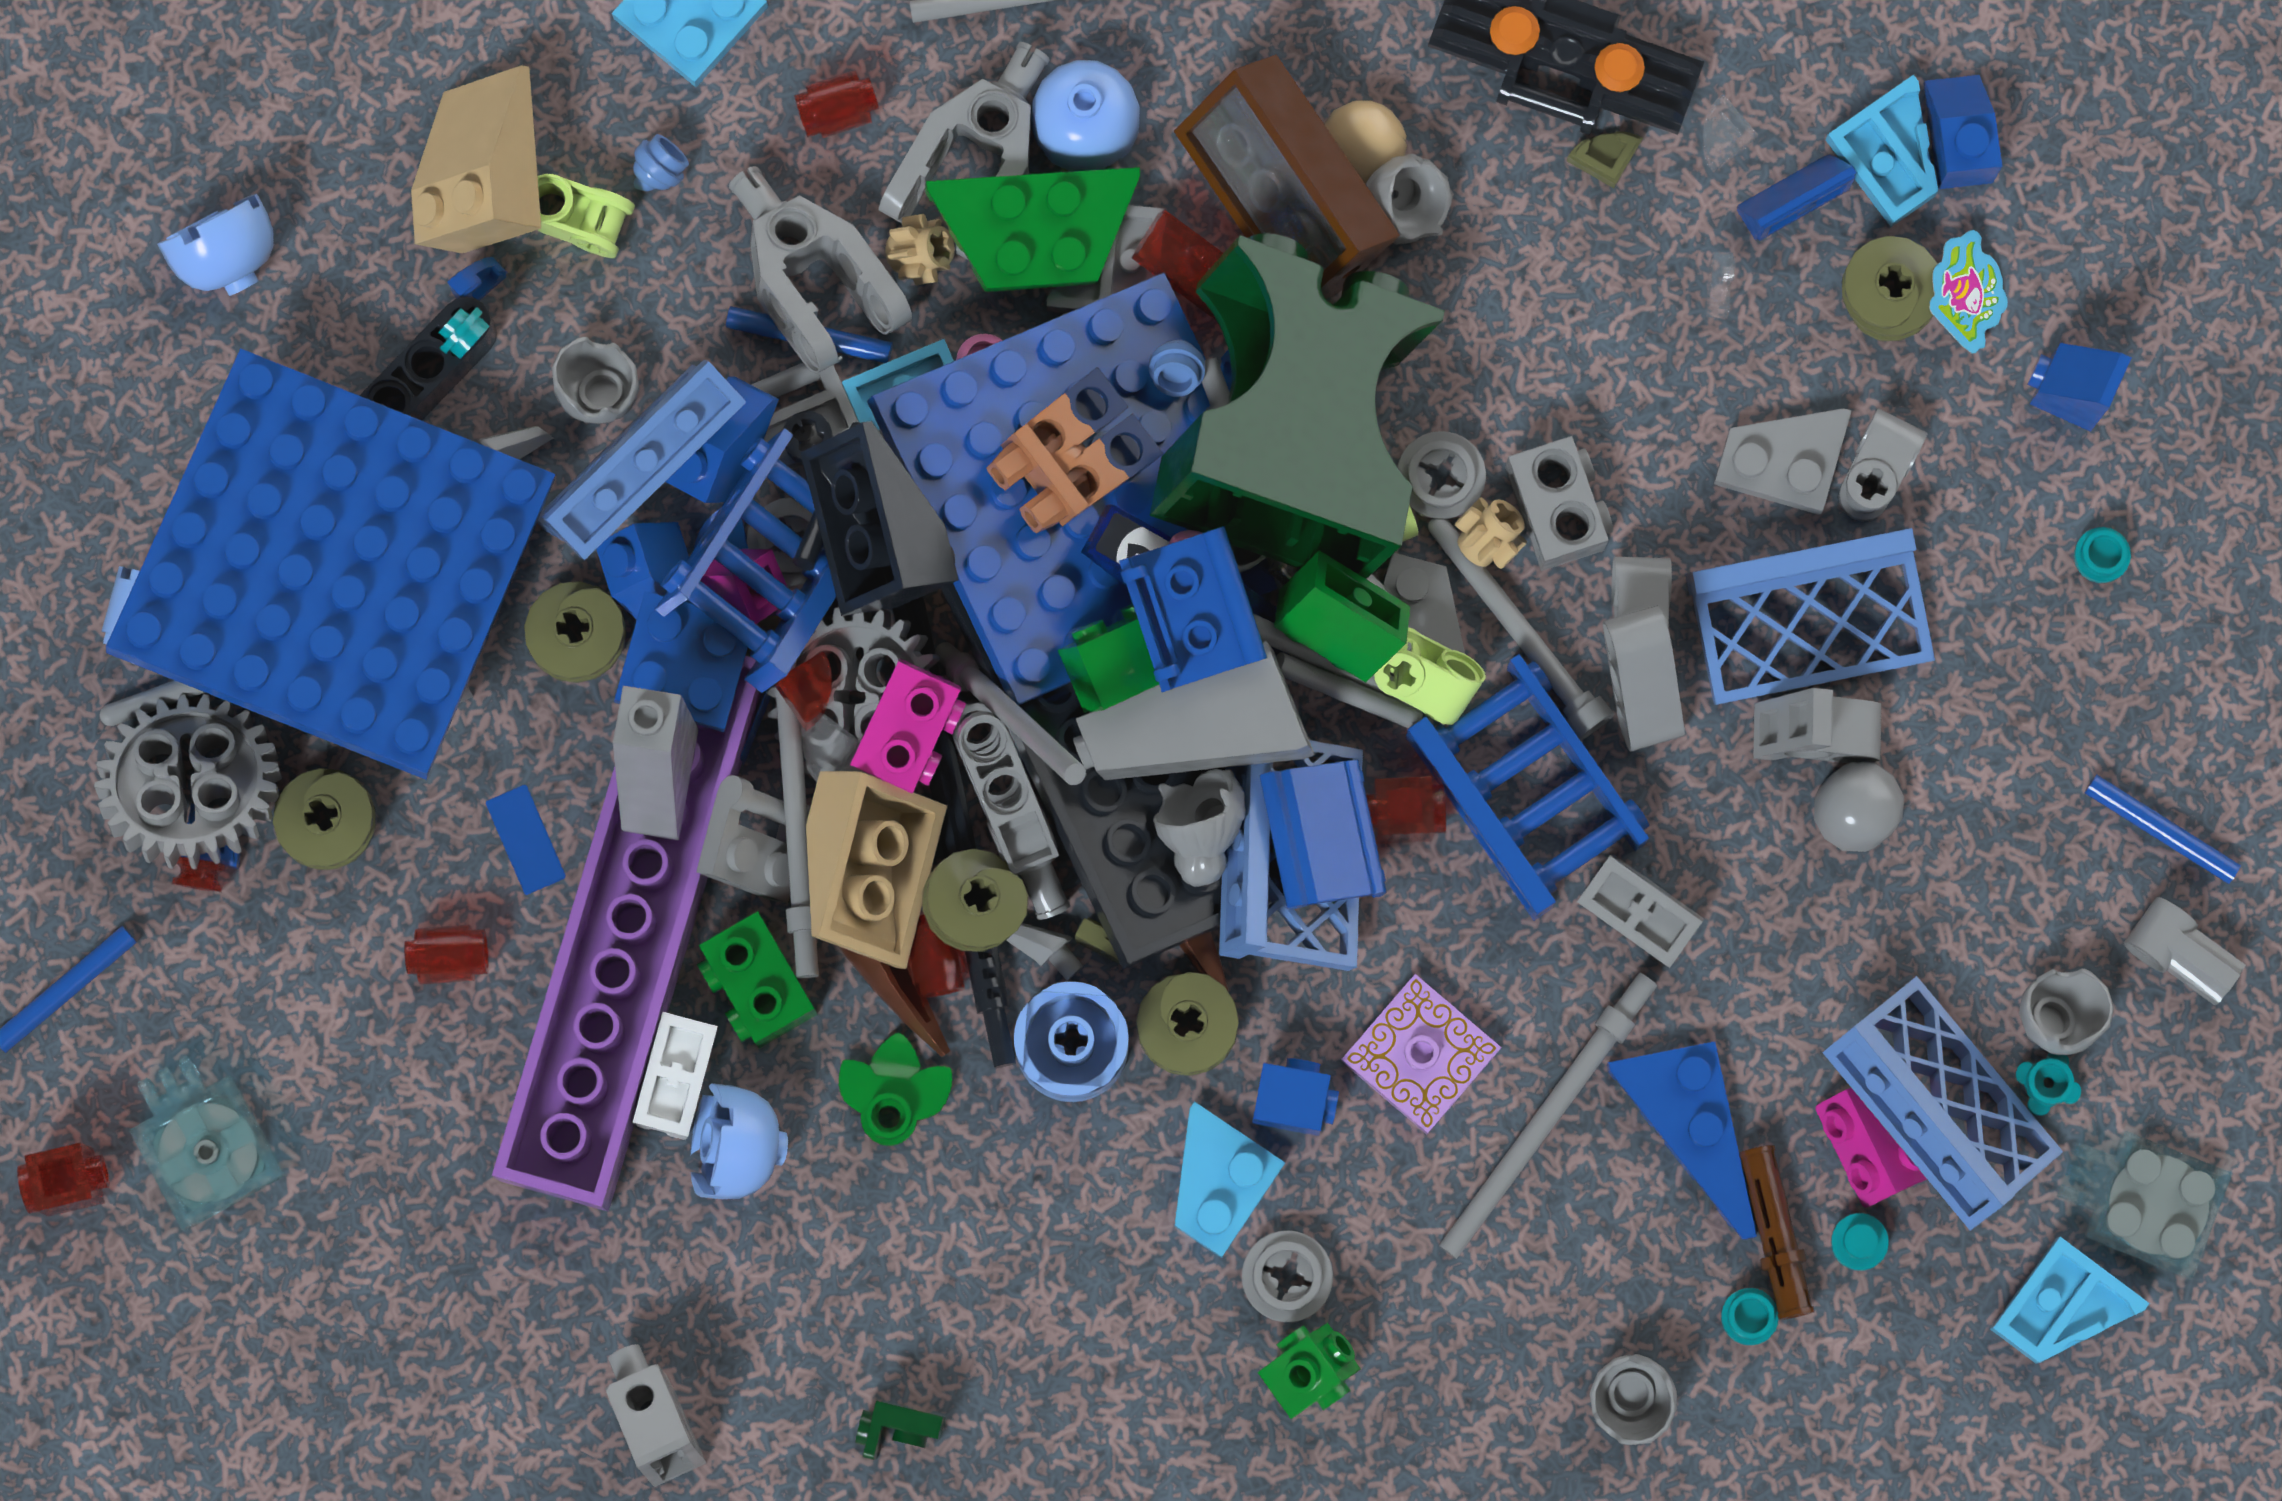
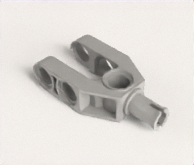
M1019 42L1015 53L998 82L990 83L981 79L932 111L888 185L878 210L902 223V217L911 216L925 193L926 181H932L958 136H965L981 149L1001 156V167L996 177L1028 175L1031 105L1026 98L1043 68L1050 61L1049 57L1037 48L1032 55V52H1030L1032 45ZM989 111L1001 112L1009 120L1005 128L998 132L985 131L978 122ZM956 245L954 253L967 259L964 252L960 251Z
M756 166L747 168L750 179L746 177L743 171L733 178L729 184V189L738 197L754 219L750 238V250L757 300L810 371L818 374L842 359V356L838 357L836 347L830 335L817 318L818 309L813 302L808 304L805 302L788 278L789 276L802 273L809 265L819 259L827 261L879 332L887 335L911 321L912 313L905 295L853 224L800 195L788 202H782L763 177L761 170ZM783 237H792L797 239L801 243L796 245H787L781 242L779 239Z
M977 699L964 701L967 704L951 735L988 823L986 824L1000 858H1002V861H1006L1011 873L1021 875L1036 910L1035 914L1038 920L1058 915L1071 907L1069 900L1066 899L1052 861L1059 856L1056 849L1058 845L1044 811L1035 797L1004 723L981 701ZM976 710L978 711V712H973L970 716H968L967 718H965V719L963 720V722L960 724V722H961L962 718L964 717V715H966L967 713H969V712H971V711H976ZM983 722L992 724L991 731L984 739L980 741L967 740L968 732L976 724ZM998 776H1013L1012 783L1004 791L997 793L988 791L991 782Z

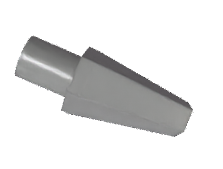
M533 426L481 438L478 442L514 458L521 459L554 438L540 427Z
M1022 923L1019 929L1006 940L1034 959L1040 966L1050 961L1067 981L1084 967L1066 946L1073 939L1069 935Z

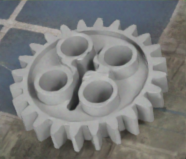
M836 607L833 613V624L824 615L815 630L816 632L812 634L796 660L803 757L808 756L804 766V773L816 774L823 767L824 771H857L866 773L850 764L886 688L877 678L876 669L879 661L888 655L894 661L895 666L901 658L930 672L929 669L941 659L937 654L922 655L920 653L928 640L926 635H916L909 639L907 638L911 627L909 620L900 619L890 628L892 618L891 611L879 610L873 620L871 612L854 614L852 619L851 615L841 616L839 607ZM859 647H862L864 656L859 664L856 651ZM834 652L841 660L842 670L837 680L831 683L823 674V663L826 657ZM770 688L768 695L776 697V688ZM850 691L865 692V703L856 704L850 702ZM777 708L768 712L769 718L778 719ZM830 708L838 718V728L836 733L827 739L820 731L819 721L824 711ZM779 731L774 735L776 740H779ZM855 732L859 739L857 747L851 745V738Z
M180 694L177 709L169 710L165 702L159 699L156 703L157 715L150 717L140 709L136 710L139 725L134 729L120 723L117 727L123 742L106 741L104 746L111 760L97 761L96 764L99 775L103 778L94 783L98 798L102 799L98 806L103 819H110L107 824L114 838L123 836L122 840L129 853L142 846V853L147 863L155 860L160 852L164 853V858L170 869L174 868L180 855L187 856L192 869H197L200 854L208 853L213 862L218 864L221 860V847L227 845L237 854L242 852L238 840L241 834L258 839L260 835L254 820H272L273 816L270 806L266 802L277 801L280 794L277 785L274 783L282 779L279 765L274 763L278 759L273 743H266L268 737L265 727L263 725L253 727L250 712L247 710L234 717L232 704L226 700L216 711L212 710L209 696L206 694L202 696L197 707H190L185 694ZM186 738L191 739L189 758L194 770V774L191 775V789L195 804V821L192 824H186L188 809L182 790L186 786V774L181 744ZM212 749H227L219 757H204ZM156 755H170L169 758L162 763H148L149 760ZM215 799H229L228 803L216 809L207 807ZM158 805H173L166 813L159 815L150 814L152 809Z

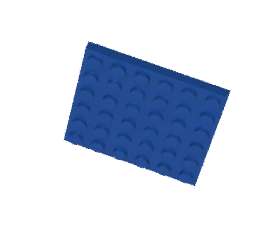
M1165 272L877 393L867 401L885 441L945 524L949 543L955 554V567L959 579L953 584L1006 695L1018 706L1071 682L1058 649L1075 642L1072 636L1073 631L1099 620H1103L1106 627L1124 619L1120 610L1133 604L1127 584L1123 582L1120 573L1122 572L1120 564L1096 550V546L1113 515L1119 513L1170 542L1175 534L1186 531V528L1149 516L1161 457L1084 512L1077 515L1063 527L1058 522L1056 525L1039 533L1032 531L1019 510L1024 504L1038 495L1027 479L1023 477L1005 491L998 486L988 473L987 466L1003 450L1001 444L1013 433L1027 424L1096 367L1105 375L1128 408L1115 420L1082 444L1086 448L1133 413L1161 451L1165 453L1191 424L1206 411V408L1210 407L1202 382L1190 394L1173 397L1160 392L1149 374V362L1153 352L1162 344L1172 340H1183L1191 343L1206 360ZM1267 558L1253 568L1240 573L1249 602L1278 589ZM1294 567L1295 572L1297 573L1300 569Z
M240 348L107 642L106 653L427 780L554 484L555 474Z

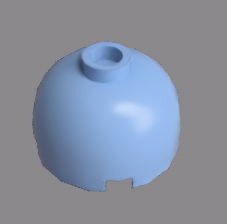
M1075 60L1058 66L1042 80L1031 103V130L1038 146L1053 164L1070 172L1104 170L1106 166L1114 164L1118 159L1121 160L1130 152L1139 134L1140 107L1132 86L1115 68L1099 61Z
M257 194L233 203L235 207L230 210L216 211L167 237V240L157 244L167 264L180 280L191 288L203 291L224 287L229 296L259 281L254 271L269 259L274 245L273 228Z
M711 1083L708 1087L714 1096L702 1095L692 1135L691 1154L700 1149L702 1173L691 1172V1181L695 1194L700 1197L740 1199L758 1191L770 1179L775 1165L782 1166L784 1164L788 1149V1137L786 1132L779 1131L776 1113L769 1102L761 1096L744 1088Z

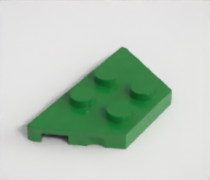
M1140 167L926 181L925 193L930 202L933 201L949 227L950 235L960 251H963L972 265L973 273L985 292L1096 284L1099 280L1139 180Z

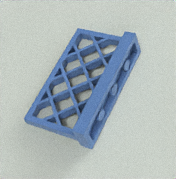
M703 360L698 366L692 364L542 510L537 523L546 532L567 543L580 558L585 560L713 436L746 401L709 361Z
M1904 529L1685 573L1689 595H1692L1714 705L1935 661L1913 552L1917 550L1913 529ZM1902 564L1906 589L1896 604L1892 605L1868 588L1881 568ZM1870 571L1862 584L1849 576ZM1838 577L1857 590L1840 617L1814 600L1827 579ZM1815 582L1807 595L1794 587ZM1783 588L1802 601L1785 628L1759 611L1772 590ZM1760 593L1752 606L1739 598ZM1863 595L1890 612L1873 638H1870L1847 622V619ZM1729 599L1748 612L1731 639L1712 627L1708 603ZM1908 599L1912 617L1901 611ZM1809 606L1835 623L1818 650L1792 633ZM1754 617L1781 634L1763 661L1737 644ZM1896 617L1915 629L1919 652L1897 656L1879 644ZM1841 628L1868 645L1855 665L1843 667L1825 655ZM1714 638L1726 645L1719 657ZM1787 639L1813 656L1801 676L1788 678L1770 666ZM1734 650L1759 668L1746 687L1725 691L1720 668L1731 651ZM1874 650L1887 657V659L1867 662ZM1820 661L1832 668V670L1812 673ZM1765 672L1778 680L1758 684Z
M1309 740L1315 754L1311 757L1316 758L1312 762L1309 758L1293 760L1298 768L1321 765L1325 760L1338 762L1359 760L1360 769L1362 770L1363 750ZM1273 762L1225 767V770H1232L1234 777L1238 780L1240 786L1243 787L1246 812L1237 837L1224 852L1226 856V869L1222 874L1219 956L1240 959L1247 955H1254L1346 971L1357 968L1359 898L1316 904L1322 912L1306 925L1294 909H1287L1284 892L1281 893L1269 877V865L1276 858L1259 776L1275 771L1273 769ZM1276 910L1296 934L1285 945L1267 942L1268 918ZM1326 919L1329 920L1340 935L1339 953L1327 952L1312 933ZM1302 942L1306 948L1296 946Z
M1917 976L1822 1052L1970 1231L2003 1207L2020 1189L2063 1153L2061 1148ZM1908 997L1924 1015L1925 1026L1907 1021L1905 1000ZM1877 1028L1893 1032L1894 1049ZM1908 1037L1926 1042L1928 1060L1910 1055ZM1942 1046L1952 1049L1959 1057L1961 1070L1944 1065ZM1913 1072L1930 1077L1931 1093ZM1945 1081L1963 1086L1965 1105L1947 1100ZM1979 1090L1987 1092L1997 1103L1998 1114L1980 1109ZM1951 1117L1966 1120L1968 1138ZM1982 1125L2000 1130L2001 1149L1984 1144ZM2016 1135L2025 1137L2040 1156L2035 1159L2017 1154ZM1987 1161L2003 1165L2005 1182Z

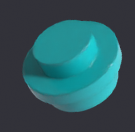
M476 307L469 315L460 308L438 332L446 339L439 349L445 354L450 350L461 359L490 327L480 317L483 312Z
M2097 527L2087 531L2077 541L2074 549V562L2078 571L2086 579L2095 583L2115 581L2124 574L2131 560L2130 546L2125 537L2118 531L2108 527Z
M1864 1213L1848 1215L1840 1220L1833 1229L1831 1235L1832 1252L1838 1262L1848 1269L1856 1271L1871 1269L1884 1259L1888 1251L1889 1239L1887 1231L1883 1224L1871 1215Z
M1744 1288L1734 1292L1726 1299L1721 1310V1323L1726 1334L1733 1341L1747 1346L1758 1345L1768 1340L1774 1334L1779 1321L1778 1310L1774 1300L1767 1293L1756 1288Z

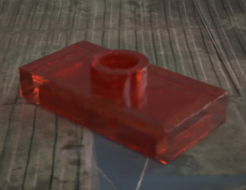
M1166 210L1158 213L1131 258L1155 276L1164 273L1175 291L1216 320L1211 310L1196 293V287L1199 280L1222 256L1223 252Z

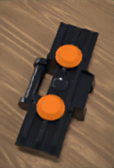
M1444 0L1428 43V47L1506 74L1497 97V103L1507 106L1508 102L1511 101L1581 126L1579 132L1587 135L1591 134L1600 108L1678 135L1704 65V61L1627 35L1626 30L1618 28L1621 15L1579 0ZM1539 65H1545L1576 76V78L1580 79L1579 87L1592 93L1589 105L1518 81L1519 72L1523 68L1537 72Z

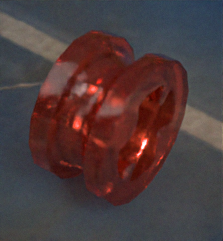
M179 857L176 864L180 867V873L178 876L173 877L172 885L222 893L223 885H220L218 882V876L226 871V864H215L212 861L199 859L197 869H192L187 857Z

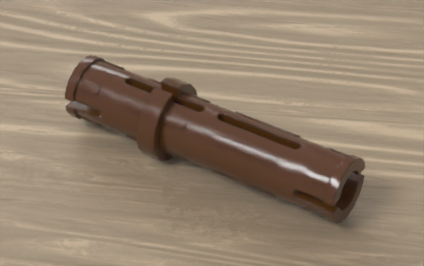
M1766 1145L1742 1151L1739 1155L1765 1258L1760 1259L1762 1271L1769 1272L1778 1310V1320H1786L1814 1313L1815 1310L1811 1303L1802 1263L1807 1261L1804 1249L1798 1250L1788 1202L1775 1155V1145Z

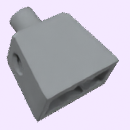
M638 1344L624 1347L608 1357V1361L617 1381L608 1385L605 1390L635 1464L641 1473L654 1487H657L706 1464V1460L674 1388L658 1364L648 1366ZM653 1400L648 1408L640 1411L644 1403Z

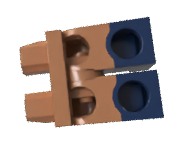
M1098 367L1013 433L1001 444L1003 450L987 466L988 473L998 486L1005 491L1023 477L1027 479L1038 495L1019 509L1023 519L1035 533L1052 527L1058 522L1063 527L1077 515L1143 471L1164 454L1133 413L1087 448L1082 444L1128 408L1127 404Z

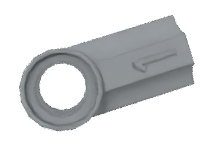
M2156 897L2123 945L2132 955L2149 967L2162 973L2168 971L2213 1005L2219 1004L2238 980L2246 965L2198 931V924L2189 914L2168 900Z

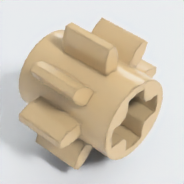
M925 214L902 217V228L890 229L885 253L888 264L898 273L900 280L913 278L915 285L938 282L937 271L950 270V263L955 251L954 241L949 231L941 226L942 221L940 219L927 221Z
M1481 497L1455 523V526L1463 531L1458 537V546L1461 552L1470 562L1481 567H1486L1494 561L1496 566L1503 569L1527 544V540L1519 535L1525 527L1521 514L1513 505L1504 500H1494L1488 505Z

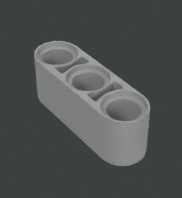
M1657 605L1604 620L1602 623L1616 712L1628 750L1631 752L1684 737L1685 728L1672 643L1661 608Z

